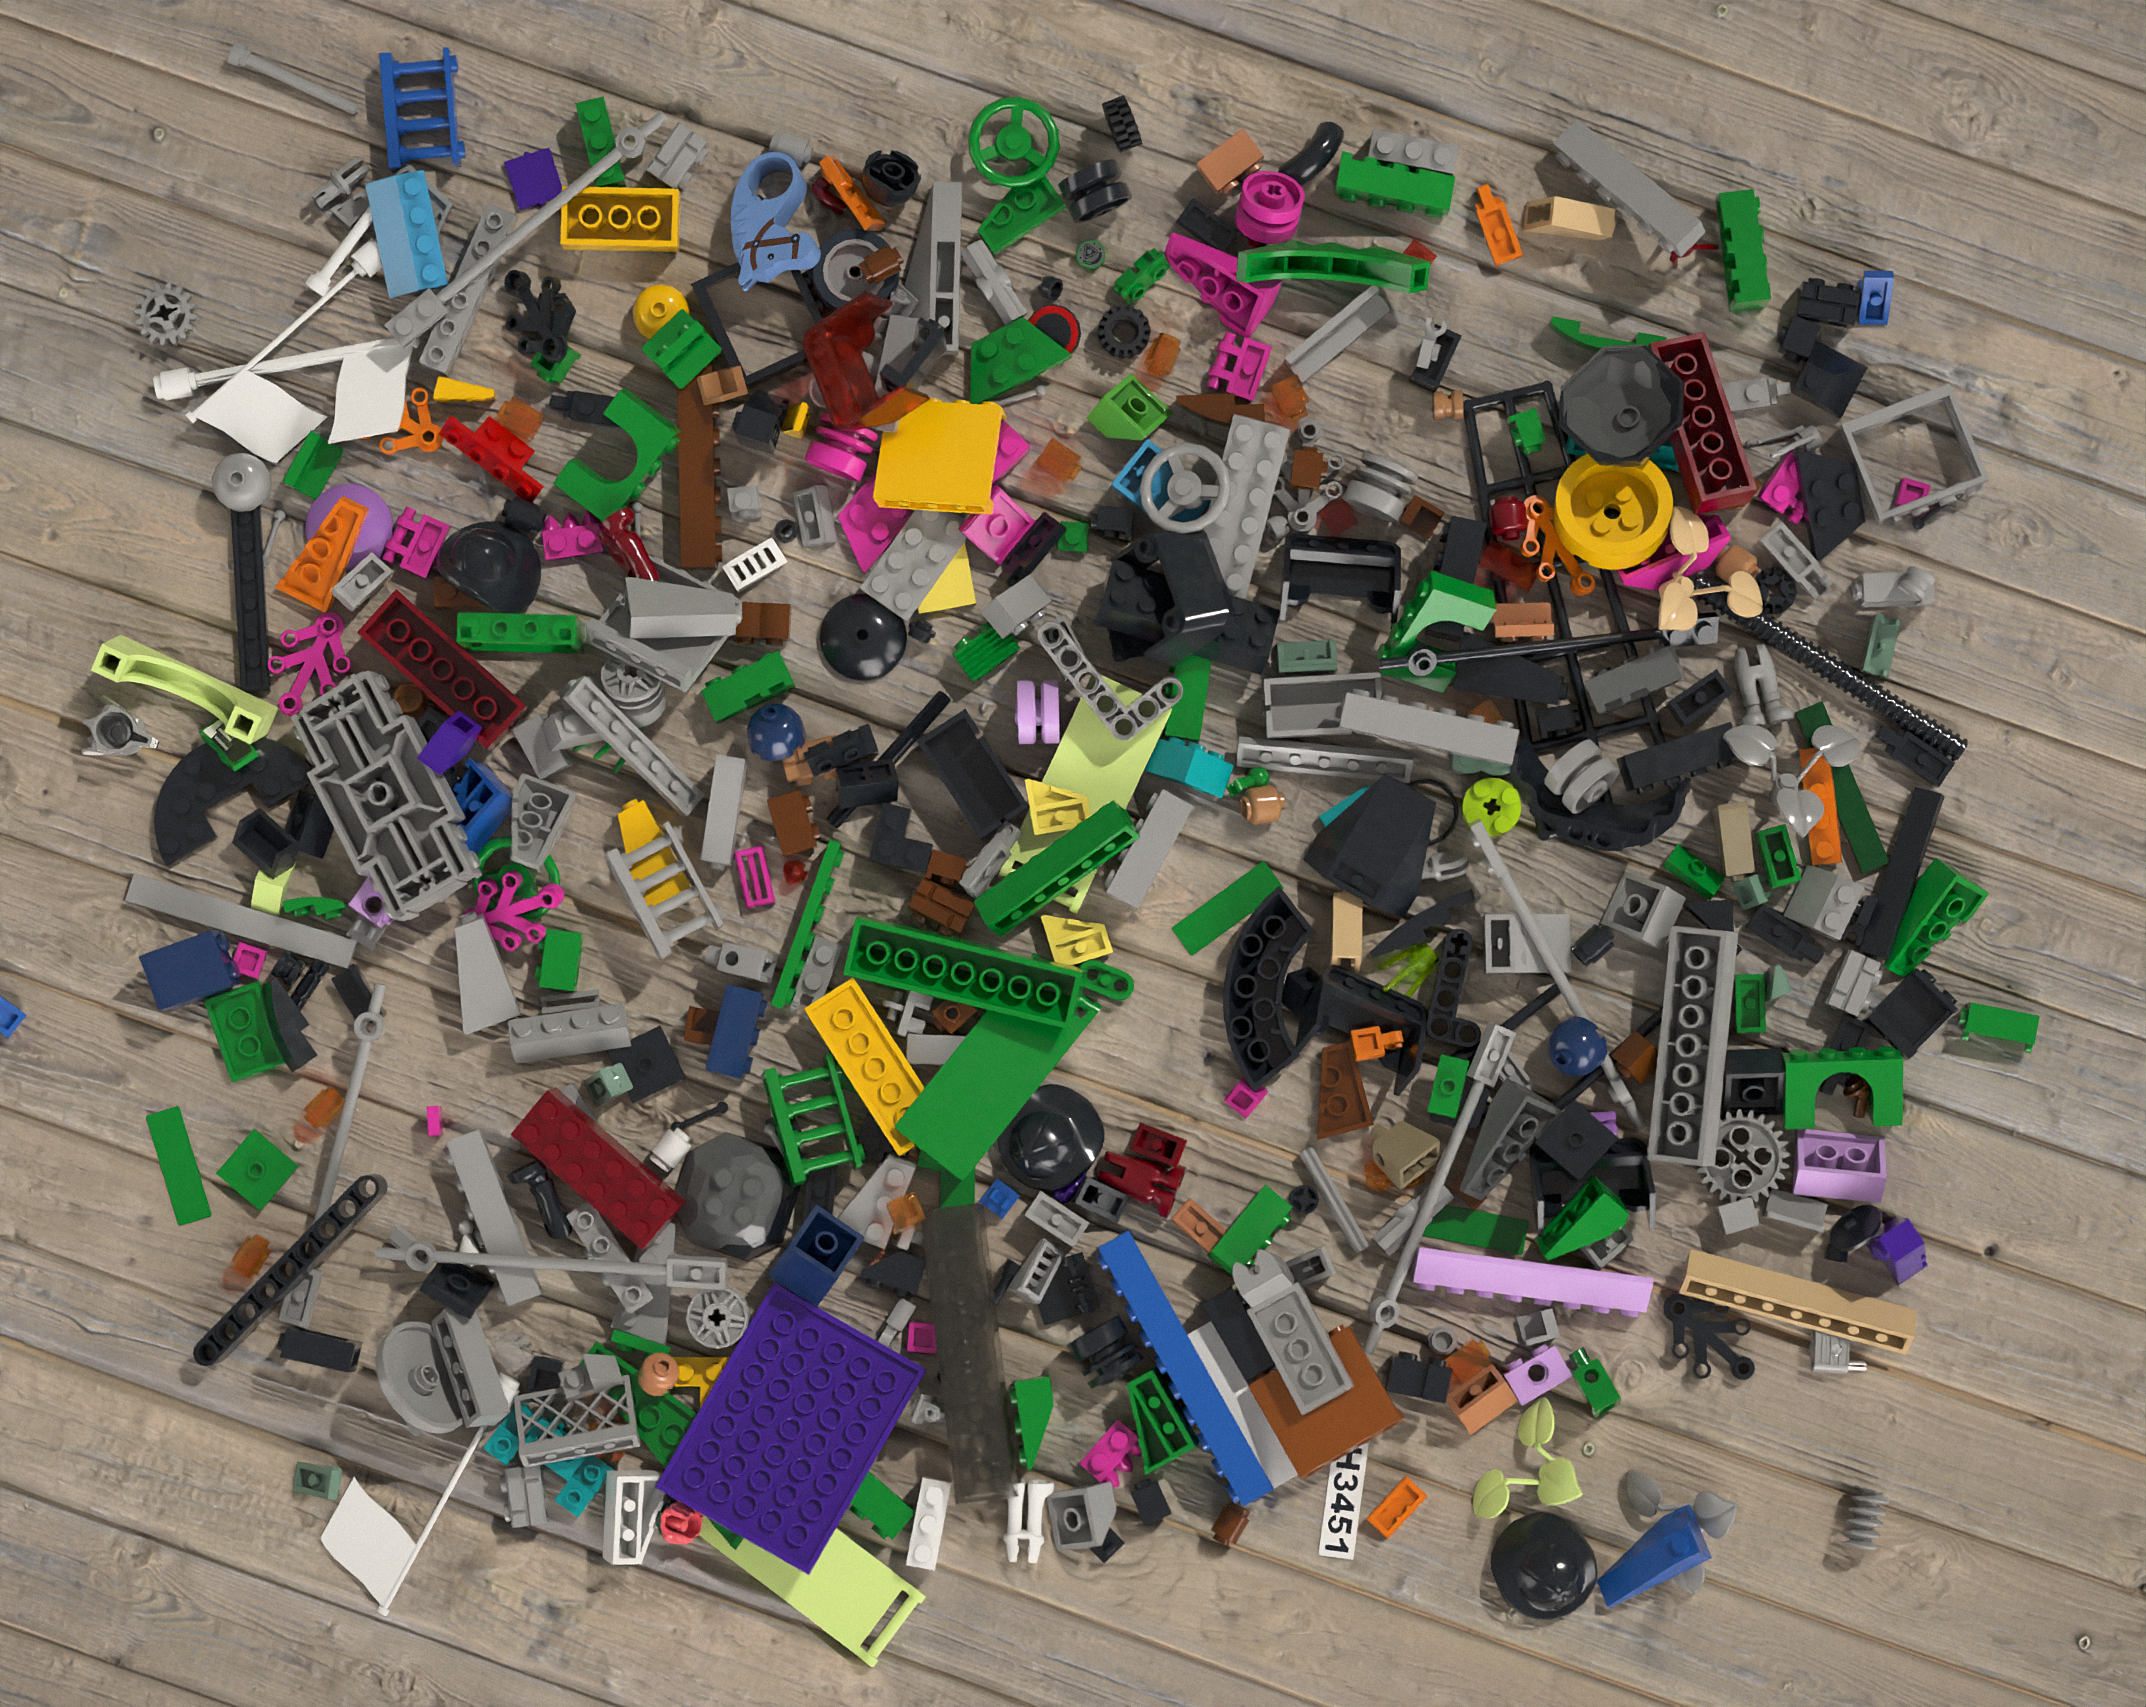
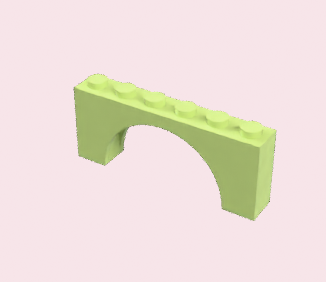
M123 635L102 643L91 671L117 683L122 681L142 683L190 700L218 717L226 727L225 733L249 744L268 734L279 709L277 706Z

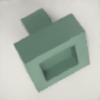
M1755 874L1732 884L1742 911L1768 901L1767 897L1772 893L1771 891L1764 892L1761 882L1766 880L1765 876L1758 877V874Z

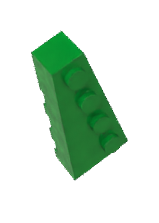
M1342 151L1334 196H1340V201L1347 203H1356V200L1368 201V206L1375 208H1385V205L1397 206L1396 210L1404 213H1413L1414 210L1425 211V216L1432 218H1442V215H1448L1455 176L1420 168L1415 169V173L1409 172V167L1402 164L1389 163L1385 167L1381 166V162L1377 161L1376 158L1366 156L1354 160L1351 159L1352 153Z
M1753 189L1718 193L1715 199L1729 312L1764 308L1771 300V289L1767 278V257L1763 253L1762 246L1764 231L1763 226L1759 225L1757 215L1761 212L1759 197L1754 196Z

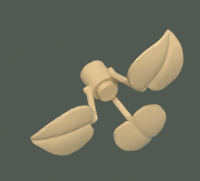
M1673 507V516L1670 524L1671 540L1674 547L1680 553L1690 555V558L1678 571L1672 574L1673 579L1662 583L1659 587L1661 598L1659 630L1686 631L1693 628L1697 622V607L1695 602L1689 597L1707 593L1729 592L1727 604L1734 613L1747 618L1759 615L1763 610L1760 589L1755 579L1747 572L1737 571L1732 573L1729 577V586L1723 585L1694 590L1691 579L1682 576L1684 571L1696 560L1697 552L1703 553L1708 549L1709 536L1706 526L1696 514L1694 515L1692 511L1684 507Z

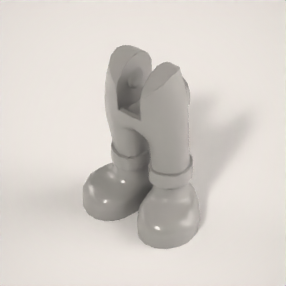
M1765 644L1755 645L1758 665L1751 667L1749 666V659L1745 648L1735 649V673L1743 698V707L1746 708L1745 716L1740 719V726L1756 725L1763 727L1766 725L1764 715L1759 706L1760 699L1757 694L1756 680L1760 683L1763 703L1766 706L1768 725L1793 719V710L1789 707H1782L1779 703L1781 698L1778 693L1776 672Z

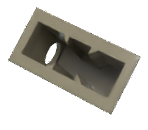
M1399 1121L1389 1130L1377 1124L1369 1133V1138L1373 1141L1372 1149L1375 1164L1400 1190L1441 1160L1440 1140L1405 1121Z

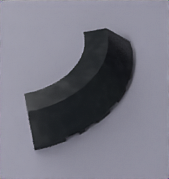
M1280 886L1263 900L1242 928L1234 944L1224 980L1223 1012L1228 1042L1242 1075L1253 1091L1257 1090L1300 1056L1298 1052L1294 1051L1295 1047L1288 1035L1283 1020L1282 989L1293 957L1315 931Z

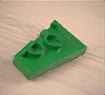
M1029 163L1023 175L1035 170L1037 167ZM1046 176L1029 186L1011 188L977 231L995 256L1065 209L1066 205Z

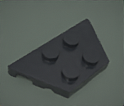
M1794 450L1793 456L1811 553L1818 561L1822 560L1866 522L1855 464L1806 451Z

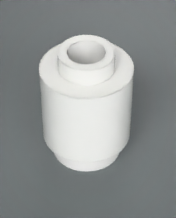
M678 1127L675 1131L669 1128L652 1149L653 1154L649 1158L664 1171L668 1172L671 1167L675 1168L692 1147L688 1143L691 1138Z

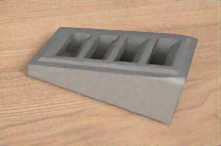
M1041 1238L1013 1278L1008 1289L1028 1303L1040 1304L1066 1253L1045 1238ZM1044 1251L1052 1256L1050 1261L1042 1256ZM1038 1263H1041L1046 1268L1042 1270L1039 1267H1037ZM1033 1273L1039 1277L1037 1280L1031 1277ZM1027 1284L1032 1287L1030 1290L1026 1288Z

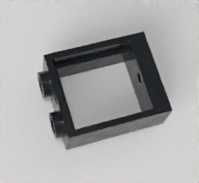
M299 1327L286 1328L285 1333L281 1332L277 1350H281V1358L350 1373L357 1370L363 1342Z

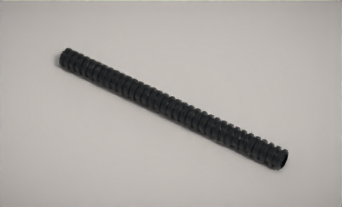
M1703 572L1698 575L1693 583L1694 590L1721 586L1719 582L1717 584L1713 583V578L1707 579L1705 577L1706 574ZM1721 591L1696 595L1697 600L1703 599L1705 605L1708 606L1710 604L1713 606V610H1720L1721 615H1728L1727 619L1731 620L1733 618L1736 620L1735 624L1739 625L1741 623L1744 625L1743 629H1750V633L1753 635L1755 633L1758 634L1760 640L1764 638L1768 645L1770 643L1774 644L1776 650L1780 648L1782 649L1781 653L1790 654V659L1796 658L1798 664L1804 663L1806 669L1810 667L1813 669L1812 672L1814 674L1820 673L1822 679L1824 677L1828 678V683L1834 682L1836 688L1842 687L1844 693L1850 692L1852 698L1858 697L1860 703L1863 701L1867 703L1866 707L1870 708L1872 706L1874 712L1878 713L1880 711L1882 717L1888 716L1890 722L1896 721L1898 727H1905V731L1913 732V735L1921 737L1920 740L1923 742L1926 740L1929 746L1932 747L1934 745L1936 751L1939 752L1941 750L1944 752V756H1951L1953 762L1958 760L1968 745L1966 738L1960 739L1958 733L1952 734V729L1946 730L1944 724L1938 725L1936 719L1930 720L1928 714L1922 715L1920 709L1914 710V705L1910 704L1908 706L1906 700L1902 699L1900 701L1898 695L1892 696L1890 690L1884 691L1882 685L1876 686L1874 680L1869 681L1866 675H1859L1860 671L1856 670L1854 672L1851 670L1852 666L1848 665L1846 667L1844 665L1845 662L1842 660L1838 662L1836 656L1833 655L1831 657L1828 655V651H1821L1819 645L1815 647L1813 646L1814 642L1805 641L1806 637L1797 636L1798 632H1791L1789 626L1783 627L1781 621L1775 622L1773 616L1771 618L1767 617L1765 611L1755 617H1742L1729 608L1727 604L1729 592Z

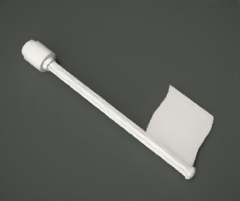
M392 337L257 362L248 371L258 376L343 360L336 387L335 420L328 440V444L398 431L405 406L406 374L413 347L415 349L418 348L420 340L418 337L403 349L399 342ZM245 365L197 374L190 372L188 367L160 372V375L153 377L157 398H165L168 401L194 396V390L198 389L199 386L226 382Z

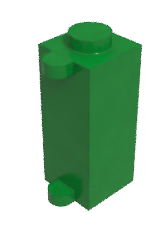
M1969 1002L1966 1003L1965 1008L1961 1007L1958 1016V1024L1962 1025L1961 1040L1968 1041L1970 1033L2025 1044L2024 1052L2031 1053L2032 1047L2035 1044L2040 1016Z

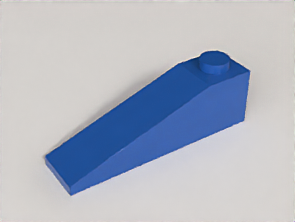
M1687 1504L1663 1516L1597 1580L1608 1608L1712 1558L1691 1505Z

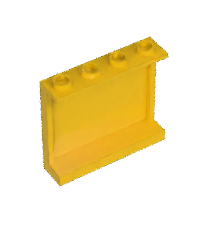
M910 398L906 404L903 403L897 433L885 431L882 433L873 499L881 508L992 515L994 503L990 495L1001 420H1006V414L1002 407L990 401L982 402V404H971L965 400H954L953 403H948L936 398H927L925 401H915L913 398Z

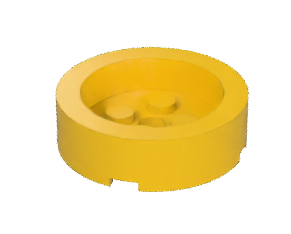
M1586 454L1568 467L1558 484L1553 509V520L1557 535L1564 547L1573 556L1577 555L1589 562L1591 566L1610 570L1633 567L1650 558L1661 545L1664 538H1666L1673 511L1672 491L1662 471L1649 459L1641 466L1616 467L1598 465ZM1611 506V508L1619 511L1620 516L1616 519H1609L1605 516L1604 511Z

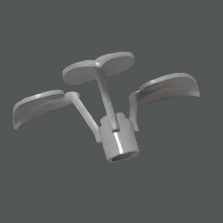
M1741 725L1728 730L1722 737L1729 744L1736 757L1748 765L1762 766L1769 759L1771 760V778L1769 781L1774 785L1769 793V798L1772 803L1777 805L1787 823L1801 837L1806 836L1824 814L1823 802L1815 793L1809 790H1798L1801 779L1821 756L1831 766H1845L1855 759L1860 748L1858 739L1848 731L1832 725L1821 726L1814 731L1811 739L1812 745L1818 752L1815 753L1798 776L1795 777L1790 773L1777 776L1776 755L1772 752L1777 746V741L1768 730L1756 725Z
M1630 1469L1627 1472L1628 1497L1630 1503L1639 1514L1645 1517H1652L1656 1515L1657 1510L1661 1512L1677 1510L1689 1504L1694 1509L1693 1513L1698 1525L1701 1526L1700 1530L1702 1533L1706 1531L1710 1537L1720 1539L1729 1532L1736 1515L1738 1503L1726 1500L1713 1492L1702 1491L1696 1495L1693 1502L1662 1505L1660 1503L1663 1500V1494L1659 1486L1650 1477L1635 1469ZM1702 1563L1674 1576L1673 1579L1681 1588L1695 1594L1702 1587L1705 1580L1704 1566Z

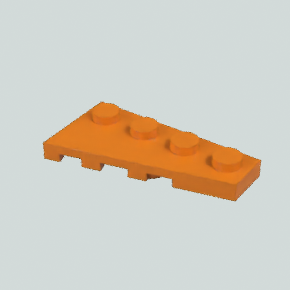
M345 496L341 497L275 588L325 613L330 611L335 596L331 594V590L344 576L369 508Z

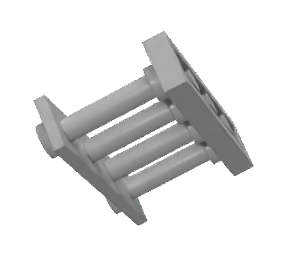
M669 821L661 827L665 835L628 854L624 852L620 854L616 848L606 853L604 857L659 960L671 954L670 947L673 946L672 942L709 923H712L717 931L724 925L722 920L725 919L720 906L717 903L713 905L687 857L681 845V842L684 840L677 826L671 827ZM669 845L671 846L678 861L641 880L638 878L633 879L629 872L632 864ZM682 871L685 872L692 885L691 887L655 906L652 904L647 906L642 896L646 894L645 891ZM696 897L699 898L706 911L705 913L668 932L666 930L661 932L656 923L659 920V916Z

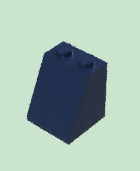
M210 930L139 956L159 1011L180 1009L240 984L238 978L240 977V970L237 963L231 960L228 952L230 944L224 933H221L220 930Z
M816 1204L768 1276L803 1300L818 1307L865 1237Z

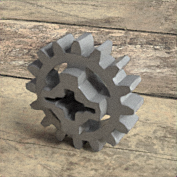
M166 283L165 289L155 284V292L153 293L147 289L144 290L147 298L145 300L138 298L137 301L142 307L141 309H134V313L141 316L140 319L135 321V325L138 327L144 326L140 334L143 337L151 334L149 341L152 344H155L160 339L162 347H166L168 340L174 346H177V338L179 337L187 341L188 337L185 332L187 330L193 332L196 330L191 325V321L199 320L197 315L192 314V311L198 308L195 303H188L192 296L189 293L182 296L183 288L181 286H178L173 291L170 283ZM167 296L180 300L182 304L169 303ZM155 301L154 308L151 312H148L151 304ZM165 309L171 312L168 315L169 320L167 321L161 317L164 315ZM184 318L182 325L177 329L180 319ZM160 325L165 333L156 332L151 326Z

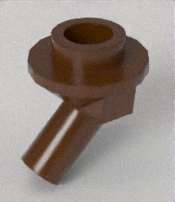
M1860 1076L1852 1077L1845 1083L1843 1094L1847 1098L1856 1099L1853 1116L1864 1118L1869 1095L1867 1089L1869 1083Z

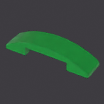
M1552 316L1549 322V327L1563 339L1593 352H1598L1603 346L1645 344L1648 347L1650 343L1667 339V337L1638 332L1634 343L1579 333L1580 321Z

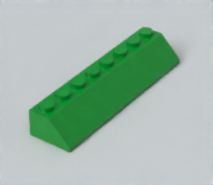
M861 915L855 919L843 975L1071 1029L1081 999L1087 969Z

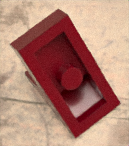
M1140 1122L1130 1150L1177 1168L1187 1140Z

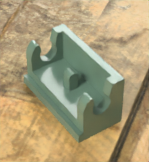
M1877 613L1871 617L1859 668L1861 674L1888 679L1901 624L1899 619H1888L1884 615Z
M1335 640L1276 643L1278 675L1328 673L1338 670Z

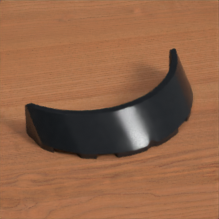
M1522 738L1516 747L1510 774L1513 787L1518 789L1522 798L1530 807L1529 812L1538 822L1542 820L1556 831L1557 836L1582 847L1589 846L1594 850L1623 851L1624 848L1638 845L1642 847L1653 842L1655 838L1672 828L1681 815L1691 778L1685 777L1675 789L1649 802L1618 805L1596 801L1585 810L1574 814L1562 803L1563 794L1555 795L1544 784L1549 770L1536 755L1529 739Z

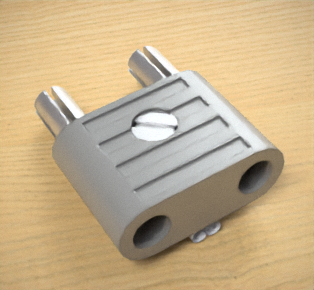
M1812 1329L1811 1344L1809 1346L1811 1372L1847 1374L1848 1370L1866 1371L1867 1367L1849 1366V1364L1867 1365L1866 1361L1849 1360L1850 1341L1854 1340Z

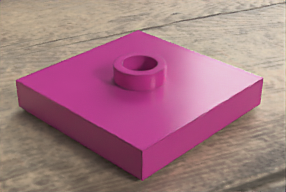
M995 485L991 489L990 495L994 503L992 515L971 513L958 530L990 560L1000 566L1007 558L1009 552L1034 524L1035 520L1000 487Z

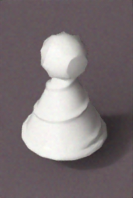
M465 1220L459 1223L458 1230L463 1235L459 1252L481 1253L473 1237L470 1235L474 1229L471 1221ZM468 1264V1268L474 1267V1265Z

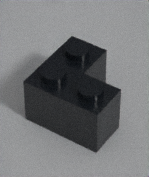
M885 802L882 803L869 860L926 874L934 846L931 843L906 838L912 814L910 808Z

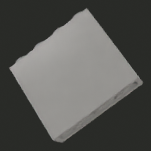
M649 555L660 576L659 582L719 591L706 581L701 582L691 577L686 571L676 569L666 564L662 559ZM624 588L599 621L591 618L586 624L587 643L686 693L730 635L630 639L624 602ZM734 596L735 605H736V606H737V605H740V606H741V620H742V619H743V616H742V602L739 601V599Z

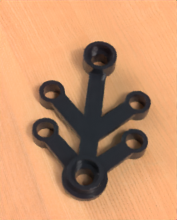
M518 270L509 271L504 280L505 288L510 293L519 294L532 319H525L522 316L512 314L506 319L507 330L515 333H521L523 330L540 332L543 338L542 341H536L531 337H521L517 345L519 352L527 355L539 352L549 362L558 363L562 361L568 349L567 341L563 336L565 318L571 315L573 304L570 300L562 298L555 301L553 306L555 318L553 329H551L549 323L553 295H557L561 289L560 280L549 276L543 279L541 284L542 298L539 307L530 290L531 279L527 273Z
M1683 1294L1670 1295L1664 1302L1663 1311L1667 1319L1673 1322L1672 1355L1678 1359H1683L1689 1354V1346L1685 1343L1686 1323L1694 1331L1695 1364L1692 1371L1697 1378L1705 1379L1711 1373V1367L1707 1363V1343L1730 1364V1371L1735 1378L1740 1380L1749 1379L1755 1371L1753 1361L1748 1357L1738 1356L1715 1333H1735L1744 1336L1751 1329L1750 1322L1745 1318H1737L1734 1321L1701 1322L1693 1313L1713 1312L1715 1315L1722 1316L1728 1312L1729 1307L1725 1306L1722 1312H1717L1713 1302H1691ZM1676 1303H1681L1684 1307L1683 1312L1680 1314H1676L1673 1311V1306ZM1739 1321L1746 1323L1747 1327L1744 1332H1738L1736 1329ZM1679 1344L1685 1347L1683 1355L1675 1353V1347ZM1741 1363L1748 1365V1371L1745 1374H1741L1738 1371V1366ZM1700 1364H1704L1707 1367L1706 1374L1702 1376L1697 1373V1367Z

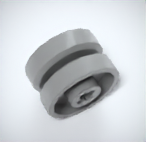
M1590 739L1582 741L1562 756L1549 771L1544 782L1555 795L1563 794L1562 803L1574 814L1585 810L1596 802L1615 782L1620 771L1610 759H1601L1602 751Z

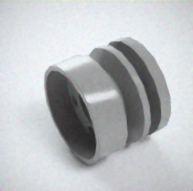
M1363 452L1360 461L1369 468L1357 466L1355 472L1363 477L1365 481L1351 480L1343 500L1370 515L1392 523H1398L1406 504L1397 498L1396 494L1410 495L1412 489L1404 483L1415 485L1418 476L1408 470L1403 464L1391 458Z
M611 656L605 662L601 669L602 691L637 728L652 724L661 717L665 709L663 681L614 656Z
M726 1287L725 1290L704 1289L689 1304L686 1321L689 1332L697 1342L706 1347L719 1349L730 1346L742 1338L750 1324L751 1313L748 1302L740 1292L733 1288ZM715 1309H719L720 1314H725L726 1317L720 1322V1326L716 1325L714 1320H710V1315L715 1314Z

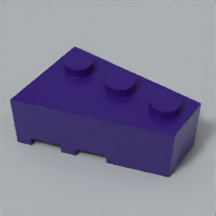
M1893 1218L1881 1226L1876 1235L1869 1241L1870 1243L1866 1245L1876 1260L1878 1258L1882 1260L1898 1285L1928 1266L1925 1261L1927 1257L1924 1254L1926 1253L1925 1243L1908 1218Z

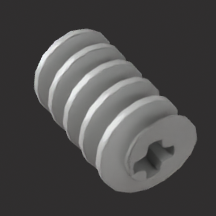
M1855 1485L1854 1488L1861 1495L1851 1497V1500L1857 1503L1858 1507L1848 1508V1511L1855 1515V1518L1845 1520L1852 1527V1530L1842 1531V1534L1849 1538V1541L1841 1543L1865 1550H1876L1877 1545L1870 1540L1880 1538V1534L1873 1528L1883 1527V1522L1876 1517L1886 1515L1887 1512L1879 1506L1889 1504V1500L1883 1496L1882 1492Z

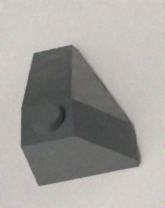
M1506 1078L1490 1103L1459 1190L1478 1200H1482L1506 1177V1170L1516 1160L1521 1162L1527 1156L1525 1151L1541 1137L1563 1111L1525 1086Z

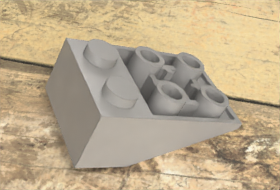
M1485 914L1482 916L1484 974L1550 973L1519 914ZM1532 914L1563 972L1571 973L1570 914Z

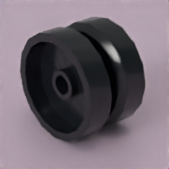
M1116 159L1105 160L1081 169L1058 184L1065 200H1075L1069 207L1074 223L1086 222L1105 215L1132 199L1127 184L1116 182L1122 174Z

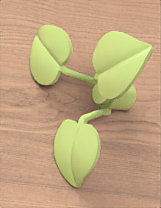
M1542 1397L1535 1401L1524 1412L1518 1426V1435L1521 1443L1528 1447L1534 1445L1535 1449L1548 1460V1463L1543 1464L1539 1470L1540 1479H1504L1503 1473L1500 1470L1488 1471L1480 1478L1474 1491L1473 1507L1476 1517L1494 1518L1502 1513L1509 1500V1489L1507 1487L1509 1484L1538 1485V1497L1542 1503L1547 1505L1564 1504L1582 1495L1571 1462L1563 1457L1553 1458L1541 1447V1443L1549 1442L1554 1432V1415L1547 1398Z

